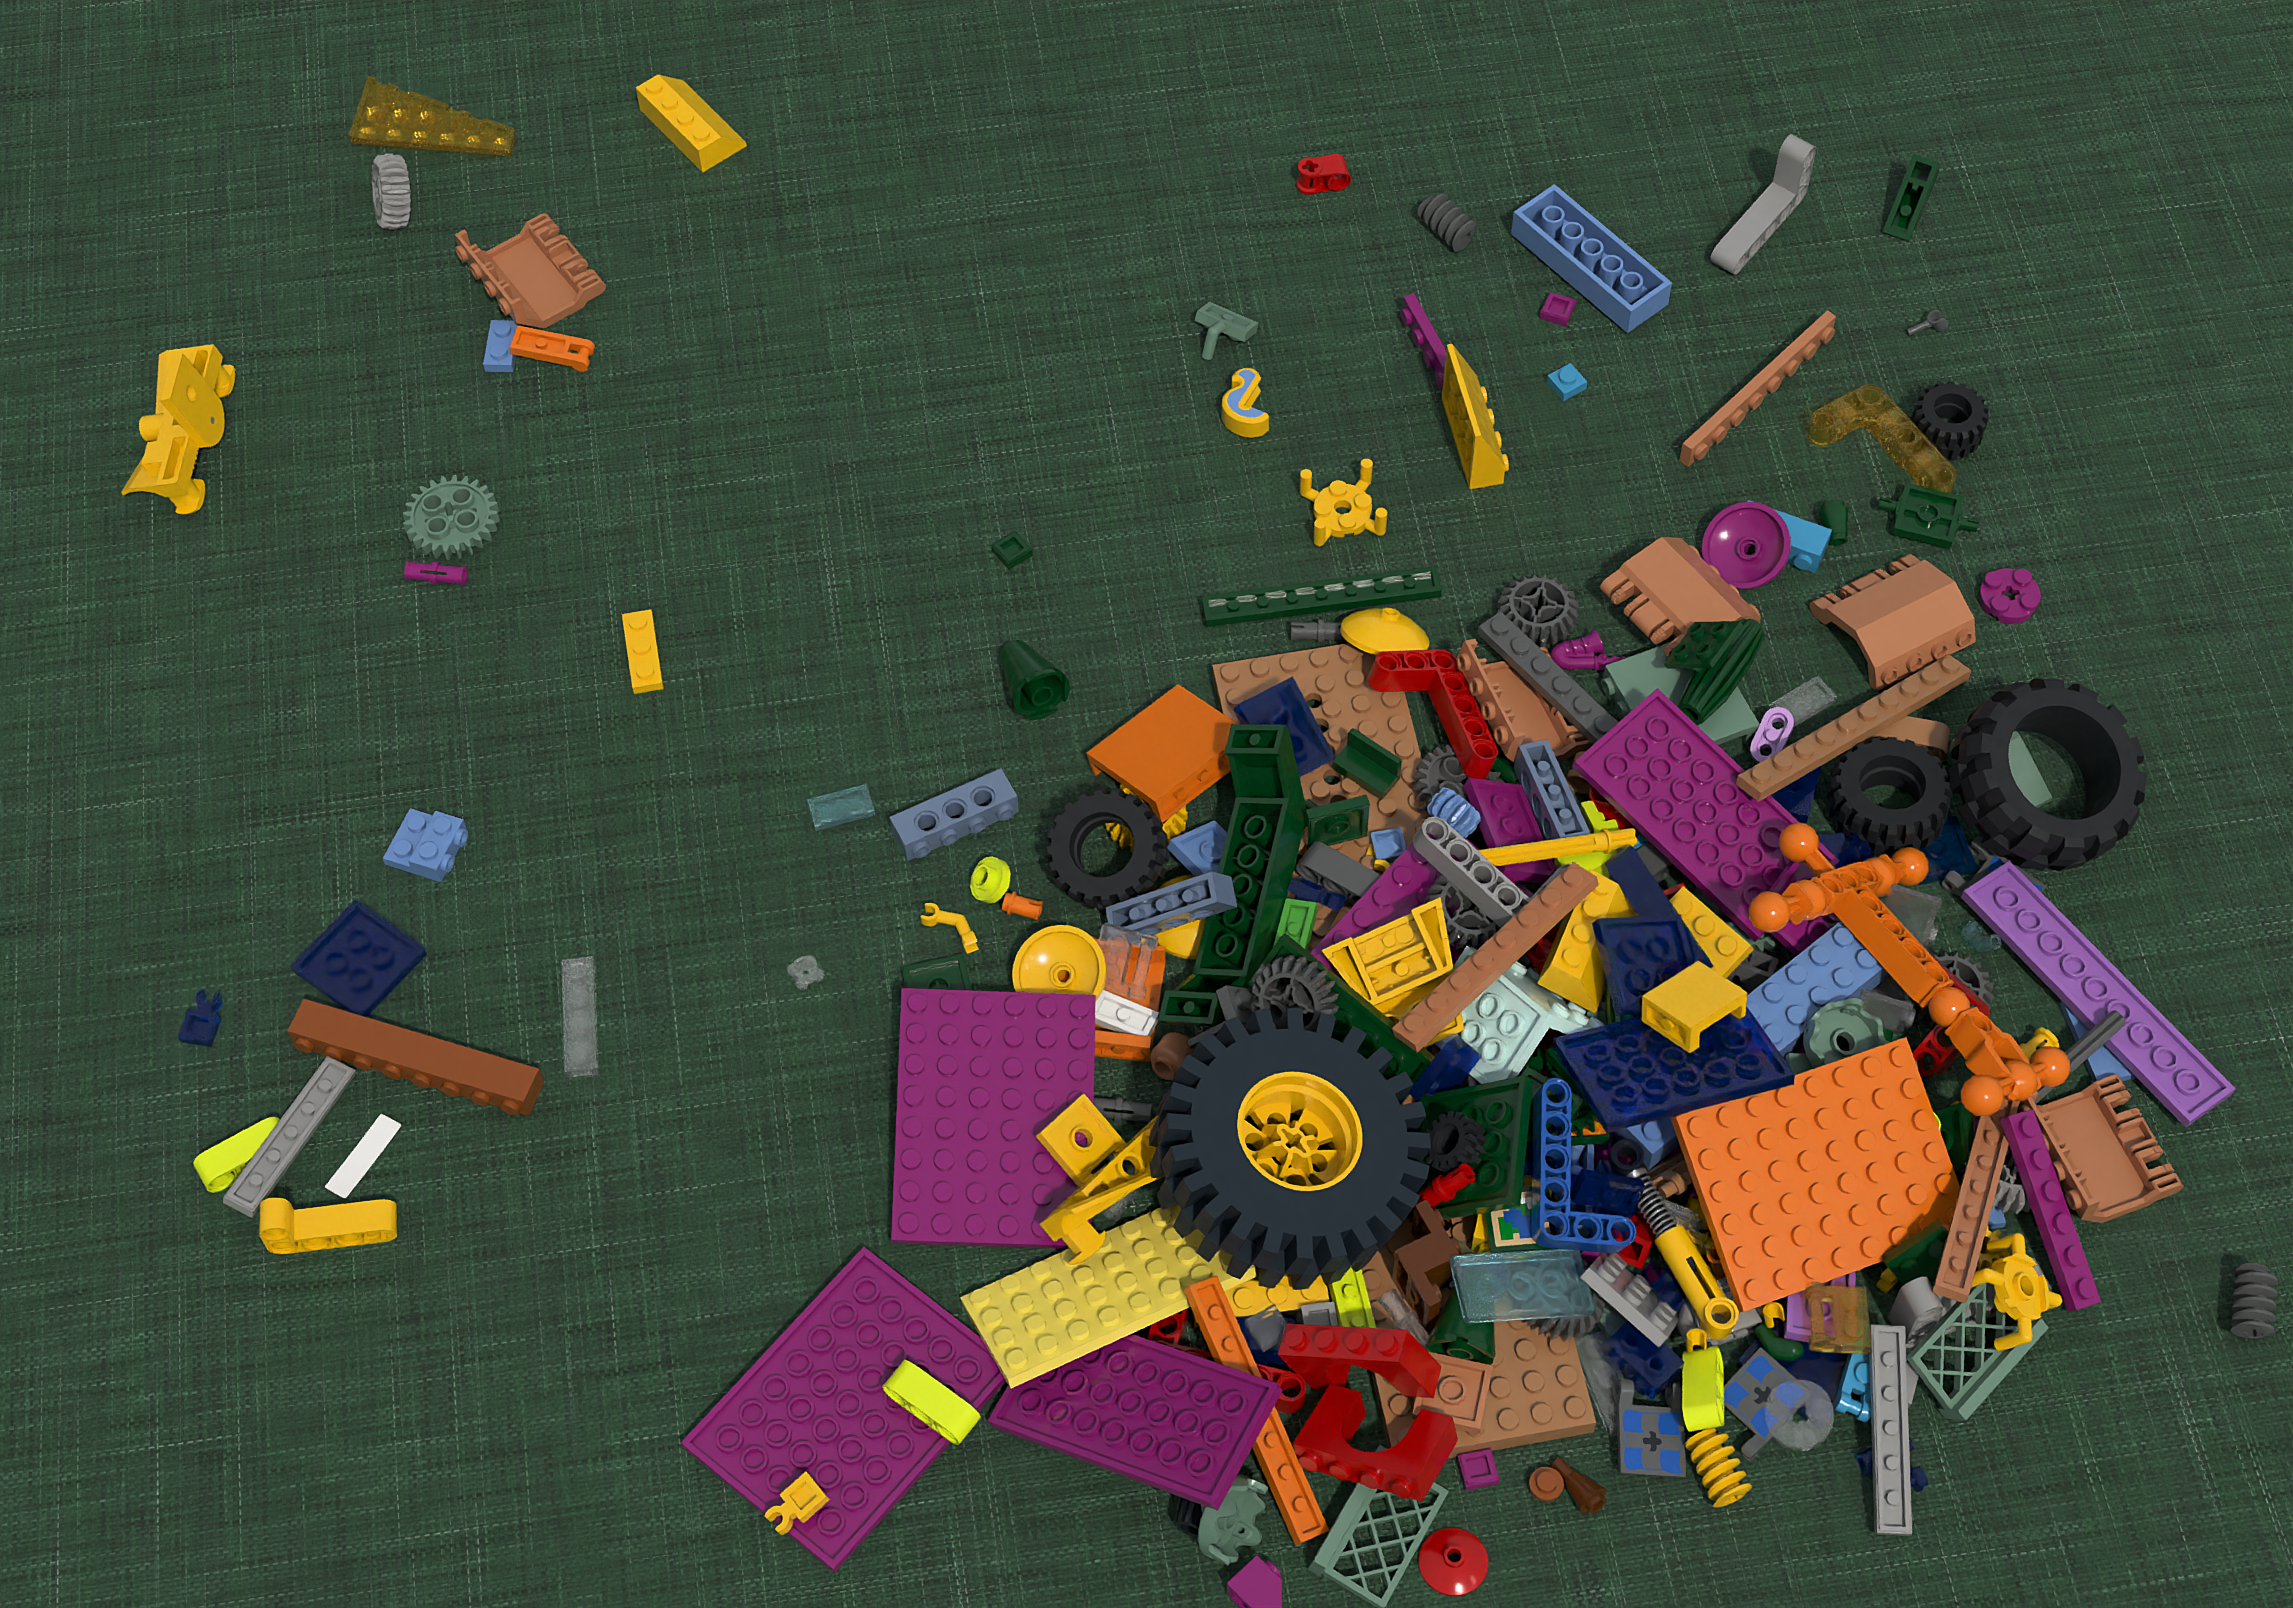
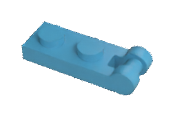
M1860 1322L1855 1330L1854 1345L1849 1350L1833 1404V1410L1843 1414L1847 1411L1854 1414L1857 1420L1867 1423L1871 1417L1868 1327L1870 1325ZM1851 1392L1860 1395V1400L1851 1399Z

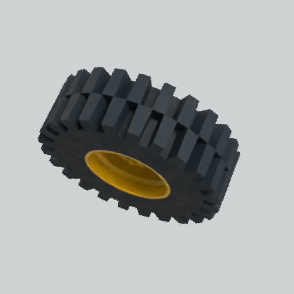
M1287 1008L1276 1025H1274L1270 1009H1260L1253 1012L1245 1026L1236 1016L1224 1022L1216 1037L1211 1032L1207 1033L1198 1042L1192 1054H1188L1183 1060L1157 1108L1155 1115L1158 1118L1150 1132L1149 1146L1157 1147L1149 1163L1151 1178L1166 1177L1157 1194L1159 1203L1163 1210L1176 1205L1181 1207V1211L1173 1225L1176 1232L1183 1239L1198 1229L1205 1237L1196 1252L1207 1262H1210L1221 1248L1233 1255L1226 1270L1227 1274L1241 1279L1251 1265L1260 1268L1259 1286L1275 1288L1286 1273L1290 1274L1293 1290L1308 1289L1320 1273L1325 1284L1329 1285L1340 1281L1350 1267L1355 1272L1365 1267L1377 1251H1382L1412 1211L1420 1197L1416 1193L1426 1181L1429 1172V1165L1421 1162L1431 1149L1430 1133L1416 1132L1426 1117L1422 1101L1403 1105L1404 1099L1414 1085L1406 1072H1403L1387 1080L1383 1074L1393 1056L1381 1046L1368 1059L1363 1057L1357 1051L1367 1034L1355 1026L1350 1029L1342 1042L1331 1038L1336 1018L1328 1014L1321 1013L1311 1028L1307 1030L1303 1027V1009ZM1290 1113L1300 1116L1298 1121L1293 1120L1290 1123ZM1250 1115L1257 1124L1258 1129L1244 1119ZM1246 1143L1254 1145L1257 1151L1250 1150ZM1326 1143L1331 1148V1150H1317L1320 1145ZM1272 1157H1275L1277 1161L1281 1163V1165L1275 1163ZM1313 1164L1319 1168L1320 1172L1313 1170Z

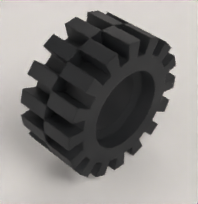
M1448 1111L1447 1115H1439L1440 1122L1434 1120L1431 1123L1434 1127L1433 1130L1427 1129L1426 1133H1430L1431 1149L1425 1156L1427 1157L1426 1162L1445 1174L1450 1173L1462 1163L1469 1165L1474 1170L1473 1162L1479 1164L1481 1159L1478 1158L1479 1153L1484 1154L1486 1149L1481 1146V1144L1487 1143L1486 1137L1483 1136L1485 1133L1484 1128L1480 1127L1481 1124L1457 1111L1456 1113ZM1459 1136L1455 1148L1450 1152L1452 1143Z

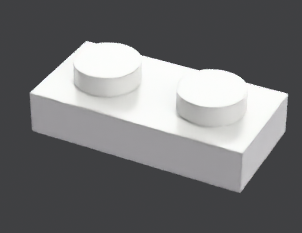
M1105 990L1102 991L1095 1004V1024L1117 1033L1151 1036L1158 1023L1159 1012Z

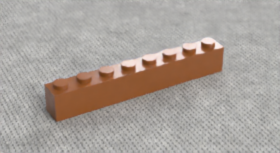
M303 999L287 1030L294 1047L304 1053H311L313 1051L323 1054L325 1057L328 1055L339 1062L341 1060L350 1062L355 1067L364 1071H369L370 1069L377 1070L394 1080L403 1078L410 1080L421 1088L427 1089L430 1086L440 1089L444 1094L451 1097H458L460 1095L470 1098L471 1101L480 1106H488L490 1104L500 1107L502 1111L510 1115L520 1113L529 1116L544 1085L539 1068L307 999Z

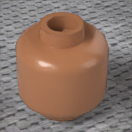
M1170 1032L1164 1035L1153 1048L1150 1054V1061L1154 1072L1159 1077L1165 1080H1173L1185 1057L1188 1054L1191 1055L1195 1049L1189 1048L1187 1041L1191 1039L1190 1037Z

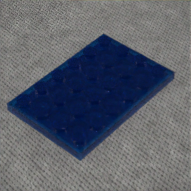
M1747 1006L1746 1016L1738 1019L1729 1013L1701 1031L1699 1048L1691 1053H1688L1642 1022V1016L1553 1038V1049L1606 1133L1794 1085V1072Z

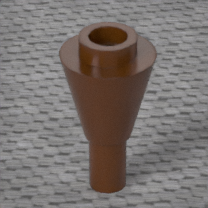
M1562 1457L1554 1460L1551 1467L1557 1470L1565 1480V1484L1579 1511L1582 1514L1588 1512L1593 1514L1600 1510L1606 1502L1604 1497L1607 1490L1581 1473L1574 1471Z

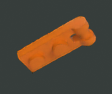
M517 325L510 345V354L571 366L576 371L585 372L588 370L590 364L588 358L593 355L595 344L587 339ZM570 351H577L578 354L570 353Z

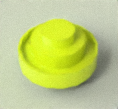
M992 856L986 857L978 863L972 873L970 882L971 892L976 899L990 904L997 902L1003 897L1009 888L1011 876L1007 863Z

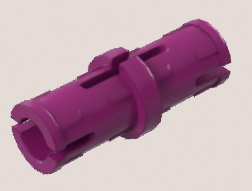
M407 561L404 576L407 580L430 581L433 585H439L440 582L465 585L467 581V567L442 565L440 561H433L432 564ZM425 571L446 572L447 575L427 574Z

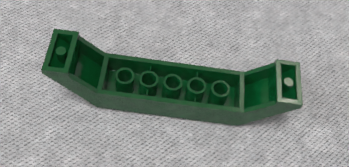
M1231 724L1224 753L1229 758L1236 799L1217 873L1232 877L1237 907L1206 917L1193 974L1173 991L1165 990L1158 1021L1163 1024L1214 1027L1222 1023L1225 1017L1216 990L1226 985L1253 989L1248 982L1274 946L1285 899L1288 897L1305 826L1307 809L1291 736L1286 725Z

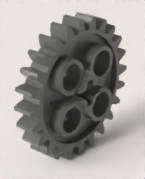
M1446 745L1442 750L1436 747L1432 753L1428 752L1416 767L1418 771L1413 776L1417 781L1413 789L1420 791L1416 800L1425 802L1422 811H1428L1427 806L1431 802V798L1443 787L1455 791L1470 804L1464 789V784L1469 776L1462 770L1454 750L1452 751L1450 746ZM1490 770L1488 777L1484 780L1497 781L1501 773L1491 772ZM1479 824L1472 833L1474 838H1477L1482 833Z

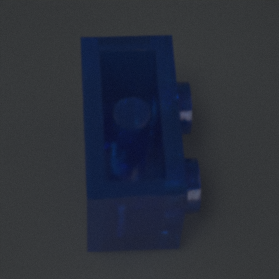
M1629 1321L1606 1341L1603 1349L1607 1363L1614 1370H1621L1634 1382V1390L1641 1395L1646 1394L1651 1400L1681 1373L1685 1363L1664 1342L1660 1347L1656 1346Z

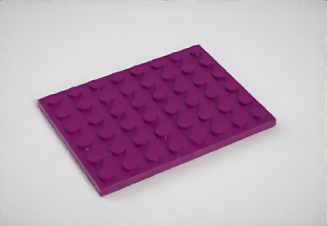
M902 988L891 1244L1069 1248L1061 1238L1054 1242L1039 1224L1079 1187L1036 1138V1135L1083 1093L1094 1105L1096 995ZM1076 1132L1074 1136L1075 1142L1080 1147L1086 1148L1088 1143L1086 1136L1083 1133ZM1092 1218L1088 1220V1222H1089L1091 1225H1092Z
M863 1247L684 1438L681 1446L763 1515L771 1507L781 1506L785 1503L779 1494L804 1472L810 1474L830 1500L805 1523L796 1517L793 1520L792 1528L786 1534L835 1573L951 1443L892 1400L884 1392L883 1384L903 1360H908L969 1403L977 1412L982 1409L1006 1380L984 1342L977 1334ZM783 1516L776 1517L772 1522L776 1526L780 1525Z

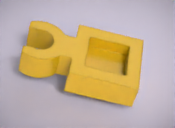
M804 1472L779 1494L785 1503L781 1506L771 1507L764 1516L770 1522L778 1516H783L781 1524L775 1530L780 1535H784L790 1531L793 1520L796 1517L805 1523L830 1499L810 1474Z

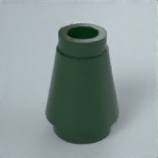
M1830 500L1823 503L1819 512L1823 526L1832 529L1829 540L1832 546H1840L1848 542L1849 509L1842 500Z

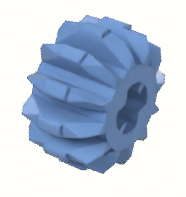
M1443 787L1431 798V802L1427 806L1429 815L1445 820L1465 838L1475 831L1478 823L1481 821L1479 812L1461 795H1458L1449 788Z

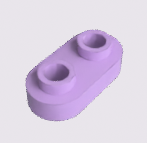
M1774 707L1765 713L1750 746V755L1756 764L1785 748L1794 727V718L1790 711L1783 707ZM1774 722H1781L1784 726L1781 729H1775L1772 725ZM1763 748H1768L1771 750V754L1763 756L1760 751Z

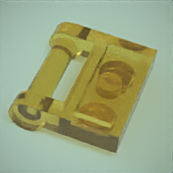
M1820 1282L1807 1283L1804 1294L1805 1298L1809 1300L1812 1333L1808 1337L1809 1349L1815 1352L1870 1354L1872 1344L1866 1287L1824 1286ZM1822 1301L1830 1302L1834 1337H1829L1825 1334Z

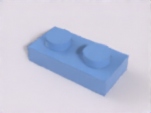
M491 320L483 362L485 372H513L516 355L510 354V345L517 325L520 326V324L509 320Z

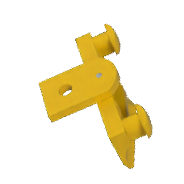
M214 344L166 350L159 354L156 412L153 415L142 416L139 421V431L145 441L152 442H147L144 456L121 491L122 495L130 492L145 491L169 497L177 507L176 513L182 515L195 513L201 508L205 497V483L202 479L191 480L192 469H194V464H196L195 460L197 459L196 455H198L199 448L214 446L221 440L225 424L221 398L231 393L235 383L234 366L221 365L223 356Z

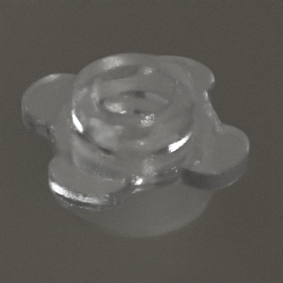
M811 955L797 958L787 968L788 975L794 977L795 985L800 990L807 989L808 985L815 981H822L825 976L824 971L818 968L816 958ZM804 971H809L808 974H803Z

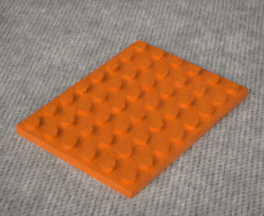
M1907 1037L1671 1117L1739 1313L1884 1261L1883 1255L1938 1219L1949 1230L1960 1186Z

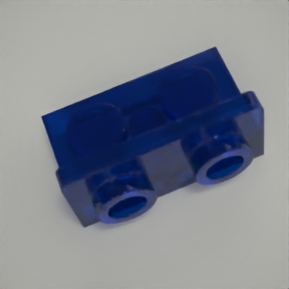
M1456 1035L1443 1046L1412 1086L1409 1094L1419 1101L1426 1094L1432 1097L1435 1093L1457 1089L1481 1059V1054Z

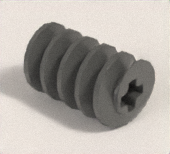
M1443 193L1436 197H1428L1419 205L1417 210L1418 218L1423 220L1442 240H1445L1446 244L1452 247L1455 252H1460L1468 246L1477 228V223L1474 220H1470L1468 214H1462V209L1455 207V202L1448 200V196Z
M2244 1263L2236 1266L2234 1269L2236 1278L2233 1282L2234 1292L2232 1298L2234 1303L2231 1308L2233 1315L2231 1317L2232 1328L2230 1332L2238 1337L2258 1339L2275 1334V1328L2270 1324L2276 1321L2275 1314L2271 1312L2277 1309V1304L2273 1299L2278 1296V1292L2273 1287L2278 1285V1278L2269 1274L2270 1268L2260 1263Z

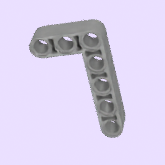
M1790 134L1784 140L1778 154L1773 182L1716 245L1710 257L1712 263L1734 275L1739 273L1803 200L1810 181L1816 146L1793 134Z
M1440 817L1427 818L1413 836V845L1417 852L1500 928L1570 865L1564 864L1559 867L1537 892L1529 898ZM1427 833L1432 834L1436 840L1431 839ZM1450 854L1455 855L1459 861L1454 860ZM1474 876L1479 877L1483 883L1478 882ZM1498 898L1503 899L1507 905L1502 904Z
M2032 1258L2037 1264L2033 1268L2038 1276L2044 1275L2036 1259ZM1926 1276L1916 1278L1906 1283L1900 1289L1888 1316L1892 1326H1905L1906 1348L1917 1346L1957 1302L1956 1300L1932 1293L1933 1286ZM2046 1279L2047 1284H2048L2049 1291H2051L2052 1288H2051V1286H2050L2048 1280ZM1988 1283L1986 1286V1300H1994L1996 1294L1994 1285ZM1970 1303L1966 1307L1965 1323H1976L1977 1303ZM1986 1304L1985 1320L1996 1316L1995 1304ZM1949 1326L1945 1330V1335L1956 1331V1326Z

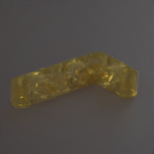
M1873 384L1864 385L1813 413L1807 434L1808 440L1813 445L1818 447L1828 446L1841 438L1843 439L1844 435L1857 428L1864 427L1869 429L1878 439L1882 448L1916 481V485L1952 493L1957 477L1954 467L1880 387Z

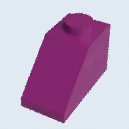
M1256 1555L1227 1583V1596L1239 1608H1282L1281 1573L1269 1560L1264 1562Z

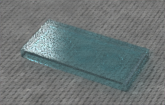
M1553 1249L1453 1255L1449 1260L1464 1323L1592 1315L1595 1311L1589 1285L1580 1278L1585 1269L1580 1251Z

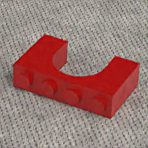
M1286 1324L1278 1356L1299 1374L1314 1391H1326L1330 1383L1345 1387L1350 1366L1353 1365L1371 1370L1383 1376L1403 1396L1434 1398L1442 1368L1408 1330Z
M1330 1383L1293 1442L1301 1467L1311 1472L1317 1471L1334 1476L1339 1480L1359 1483L1370 1489L1390 1492L1404 1499L1410 1498L1422 1502L1458 1441L1453 1417L1421 1409L1409 1431L1398 1444L1379 1452L1360 1451L1351 1447L1349 1443L1366 1416L1361 1392Z

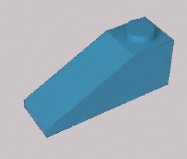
M1775 510L1785 521L1791 536V551L1787 563L1801 570L1816 573L1828 547L1832 529Z

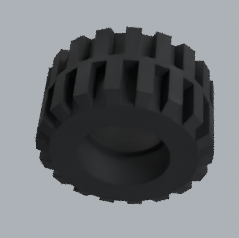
M1948 381L1947 384L1942 382L1936 383L1935 387L1930 385L1925 389V392H1921L1916 401L1910 424L1911 438L1913 442H1918L1917 447L1920 450L1925 449L1927 450V455L1931 457L1933 454L1937 455L1938 459L1944 460L1945 457L1950 458V460H1957L1958 456L1965 458L1968 457L1969 452L1974 453L1977 450L1987 426L1989 408L1988 405L1984 404L1985 399L1983 396L1976 395L1977 391L1975 389L1966 388L1967 385L1962 383L1955 385L1954 382ZM1940 418L1951 419L1957 423H1948Z

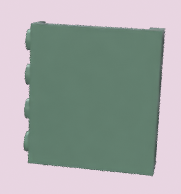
M1669 643L1605 666L1601 685L1604 693L1607 696H1611L1614 701L1616 713L1621 720L1657 688L1676 706L1678 705L1694 672L1687 668L1667 669L1664 663L1669 657L1663 651ZM1736 687L1727 701L1704 723L1697 726L1719 745L1741 737L1744 744L1752 742L1760 724L1740 690Z

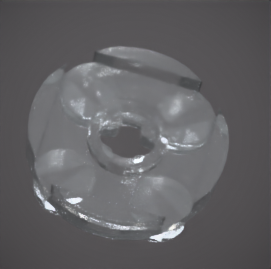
M1808 1380L1785 1382L1774 1388L1765 1403V1423L1772 1437L1782 1446L1793 1450L1809 1451L1823 1443L1830 1435L1834 1425V1409L1826 1391L1814 1382ZM1803 1406L1807 1409L1805 1415L1809 1419L1806 1422L1800 1421L1797 1424L1792 1421L1793 1415L1789 1412L1792 1408L1799 1410Z

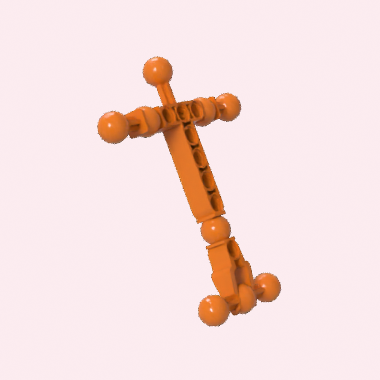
M1796 822L1789 824L1782 830L1778 840L1779 849L1783 856L1793 862H1804L1816 877H1813L1811 880H1800L1791 883L1782 895L1777 892L1767 891L1761 892L1753 898L1748 909L1749 919L1754 927L1761 932L1774 933L1785 927L1789 919L1793 924L1797 925L1803 920H1814L1818 916L1835 913L1914 1001L1919 1003L1921 1008L1928 1007L1933 1021L1939 1026L1947 1028L1944 1033L1950 1037L1951 1042L1967 1060L1965 1062L1967 1068L1975 1074L1964 1083L1961 1089V1102L1966 1110L1975 1116H1991L2001 1108L2004 1098L2008 1101H2025L2042 1086L2056 1087L2067 1079L2071 1070L2070 1060L2065 1052L2058 1047H2040L2028 1059L2010 1034L2002 1032L1977 1007L1970 1009V1001L1966 994L1958 988L1951 987L1954 982L1952 979H1949L1946 971L1878 898L1889 894L1898 883L1905 886H1914L1926 878L1929 872V862L1922 851L1913 847H1903L1892 854L1891 858L1886 854H1882L1878 858H1868L1863 862H1856L1835 869L1818 850L1819 836L1813 827L1806 823Z

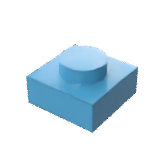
M1571 363L1547 375V384L1563 401L1587 389V381Z

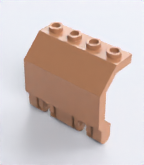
M546 213L527 221L518 235L488 251L481 250L477 244L471 246L465 229L455 234L458 245L455 247V251L462 262H468L470 271L475 279L483 281L486 292L491 298L496 297L503 314H509L517 324L545 329L584 308L587 301L602 294L606 289V284L594 270H586L588 267L587 261L583 259V256L565 235H559V227Z
M1660 537L1624 562L1619 570L1607 577L1600 585V589L1616 605L1622 603L1633 594L1637 597L1626 606L1623 612L1654 644L1661 643L1673 634L1677 637L1665 647L1663 652L1667 657L1672 654L1674 647L1680 643L1688 628L1694 622L1754 619L1760 623L1761 619L1757 608L1752 604H1748L1740 596L1736 587L1732 584L1728 585L1720 577L1718 570L1713 565H1708L1700 557L1698 550L1694 546L1688 545L1682 538Z
M1912 554L1889 563L1890 574L1880 568L1841 587L1839 592L1843 600L1832 593H1828L1809 604L1813 616L1824 625L1833 622L1857 641L1868 662L1869 685L1875 691H1879L1931 665L1944 656L1951 655L1976 642L1975 620L1956 582L1928 561H1920Z
M1476 639L1464 641L1456 658L1458 669L1463 672L1469 684L1471 694L1475 696L1481 707L1483 718L1488 721L1494 733L1496 743L1500 745L1508 759L1515 763L1518 745L1547 739L1558 762L1565 761L1571 756H1575L1578 752H1586L1594 745L1574 725L1567 726L1571 722L1507 661L1486 664V658L1478 659L1474 652L1478 644ZM1541 647L1540 649L1551 658L1547 648Z
M2118 1074L2095 1081L2081 1092L2042 1106L2035 1104L2039 1094L2035 1091L2030 1098L2020 1101L2017 1110L2018 1113L2034 1109L2056 1175L2065 1191L2066 1201L2072 1210H2076L2080 1219L2085 1221L2104 1223L2147 1207L2157 1200L2179 1192L2184 1187L2177 1174L2173 1173L2174 1169L2170 1163L2150 1170L2145 1165V1163L2162 1156L2163 1150L2159 1145L2157 1146L2158 1142L2145 1119L2141 1117L2142 1114L2139 1109L2133 1108L2118 1114L2113 1110V1108L2125 1104L2131 1098Z

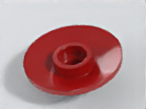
M1444 1528L1432 1533L1424 1541L1419 1552L1418 1565L1422 1578L1433 1590L1446 1596H1463L1477 1589L1485 1579L1488 1570V1555L1482 1542L1469 1531L1460 1528ZM1450 1553H1457L1461 1559L1458 1562H1451L1448 1559V1555Z

